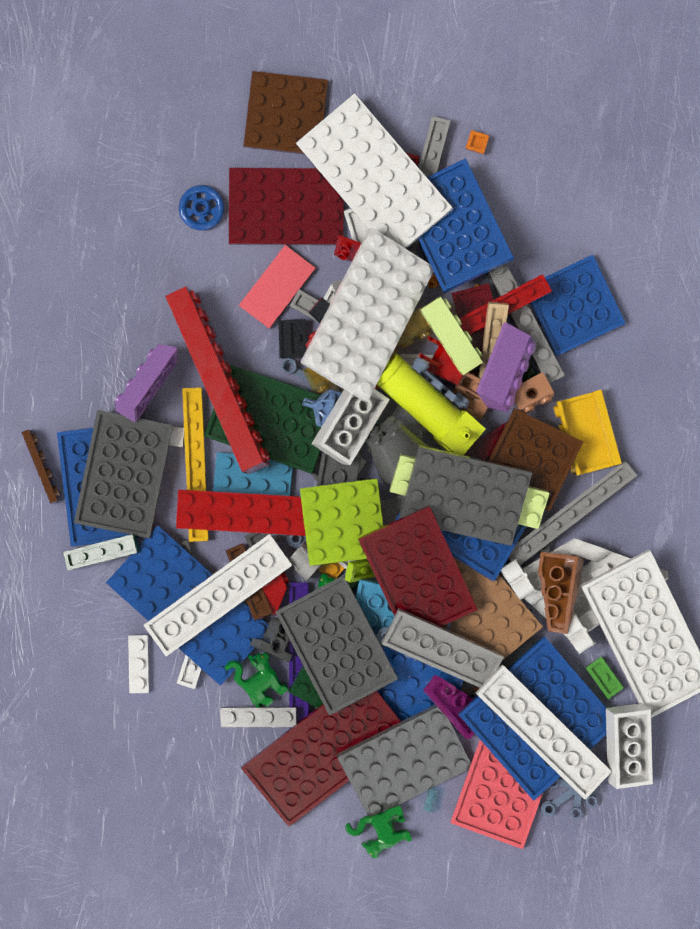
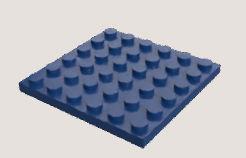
M543 636L508 668L589 750L606 735V707L546 637ZM479 696L474 698L458 713L461 719L533 801L560 777Z

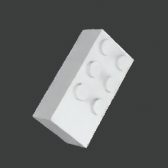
M374 389L369 400L364 402L348 391L343 390L313 440L312 445L339 463L351 465L390 399Z
M642 703L606 708L607 767L612 771L608 775V783L616 789L653 784L651 709Z

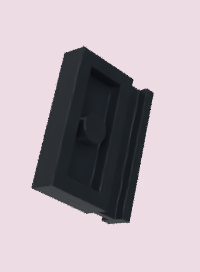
M306 319L278 320L279 358H303L307 350L305 346L307 343Z

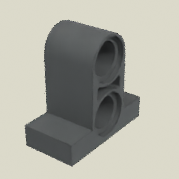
M273 618L269 622L263 639L252 638L250 646L264 653L266 652L278 660L289 662L292 655L284 651L289 637L283 626L280 630L281 622L279 618Z

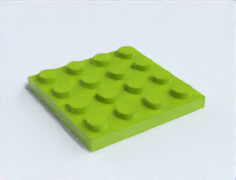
M377 479L300 488L309 566L367 559L358 538L383 526Z

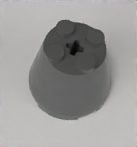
M393 416L387 418L378 426H373L367 439L378 475L385 485L392 483L400 454L415 457L418 445L429 447L426 442Z

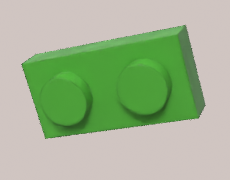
M601 656L585 667L607 699L623 689V686Z

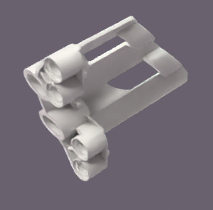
M575 538L550 552L570 556L574 554L591 560L583 566L580 585L593 579L590 573L605 564H608L609 568L612 569L631 559ZM517 559L504 566L501 572L520 600L524 598L546 618L544 598L541 592V580L538 574L540 559L523 569ZM660 569L666 581L668 579V571ZM580 585L569 632L564 634L579 654L596 644L588 632L600 625Z

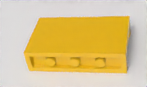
M602 390L555 402L556 406L553 407L554 413L561 422V425H558L559 430L583 441L570 469L571 473H575V476L622 464Z

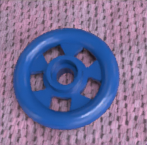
M206 185L193 186L182 195L179 201V214L182 221L188 227L199 231L208 230L216 226L222 219L224 202L221 195L214 188ZM197 193H205V199H197ZM214 199L217 207L211 208L209 201ZM188 200L194 201L192 209L186 208ZM204 205L205 210L199 211L198 207ZM193 213L199 217L197 222L190 218ZM211 213L214 217L207 222L204 217Z

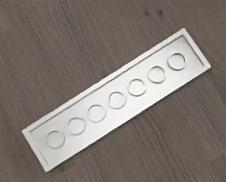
M269 534L144 624V627L167 657L283 573L292 564Z
M501 665L476 692L583 799L586 800L612 772L505 666Z

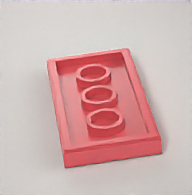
M285 245L239 306L270 329L316 268Z

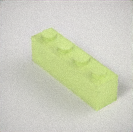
M438 297L421 308L420 312L460 374L464 375L483 363L481 360L483 355L477 347L473 348L470 343L473 341L467 331L463 332L460 325L462 323L456 314L453 316L450 312L451 306L447 299Z

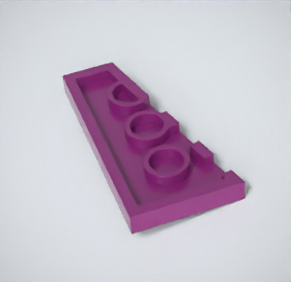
M434 675L423 691L463 737L470 740L474 732L461 719L458 713L473 699L444 679Z

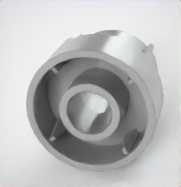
M304 542L289 559L298 572L297 574L306 582L323 565L309 566L307 542Z

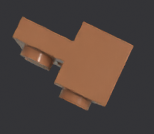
M472 369L464 374L459 386L456 385L452 393L456 395L459 392L470 403L467 405V409L463 407L462 410L481 420L488 407L476 393L481 379L479 378V372Z
M543 372L523 382L521 387L517 389L513 405L515 409L527 414L535 409L534 406L540 403L544 405L552 400L551 397L554 396V391Z

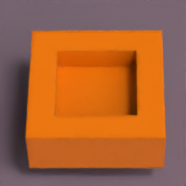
M471 130L465 149L484 155L489 135Z

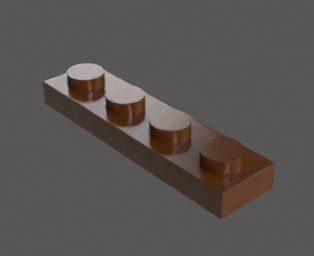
M29 429L21 432L50 504L60 501L58 498L61 496L57 485H53L51 480L54 478L50 468H46L44 463L46 461L43 450L39 451L37 446L39 439L36 433H32Z
M242 543L225 551L231 562L244 553L246 549ZM262 588L246 599L255 621L273 614Z

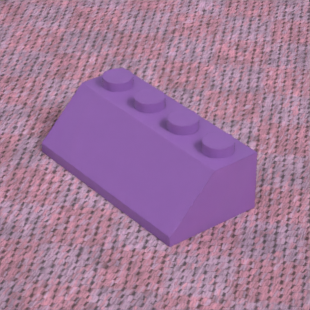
M503 323L476 391L488 408L509 412L510 407L514 405L517 389L521 387L523 374L527 371L528 361L536 348V343L530 335L508 323Z
M158 344L155 349L152 348L149 351L146 362L139 365L134 379L131 378L125 386L126 390L124 393H120L115 400L116 412L136 423L176 366V347Z

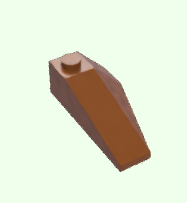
M541 552L538 574L541 580V592L544 598V609L549 632L568 634L582 576L583 558Z

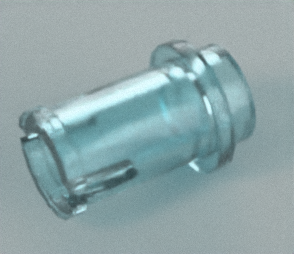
M428 788L425 802L421 805L423 806L422 810L431 813L436 810L435 805L440 793L439 790Z

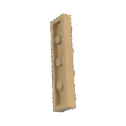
M488 302L482 346L483 357L481 358L483 363L480 364L479 370L480 379L483 376L503 323L507 321L509 306L507 303Z

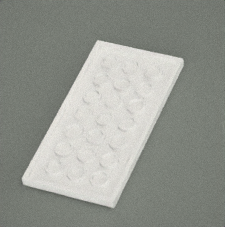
M355 93L296 142L298 147L368 229L374 228L405 249L453 210L451 205Z
M369 228L300 363L362 401L367 402L433 273L431 265L374 228Z
M649 549L580 585L638 703H642L651 709V718L700 693V651Z

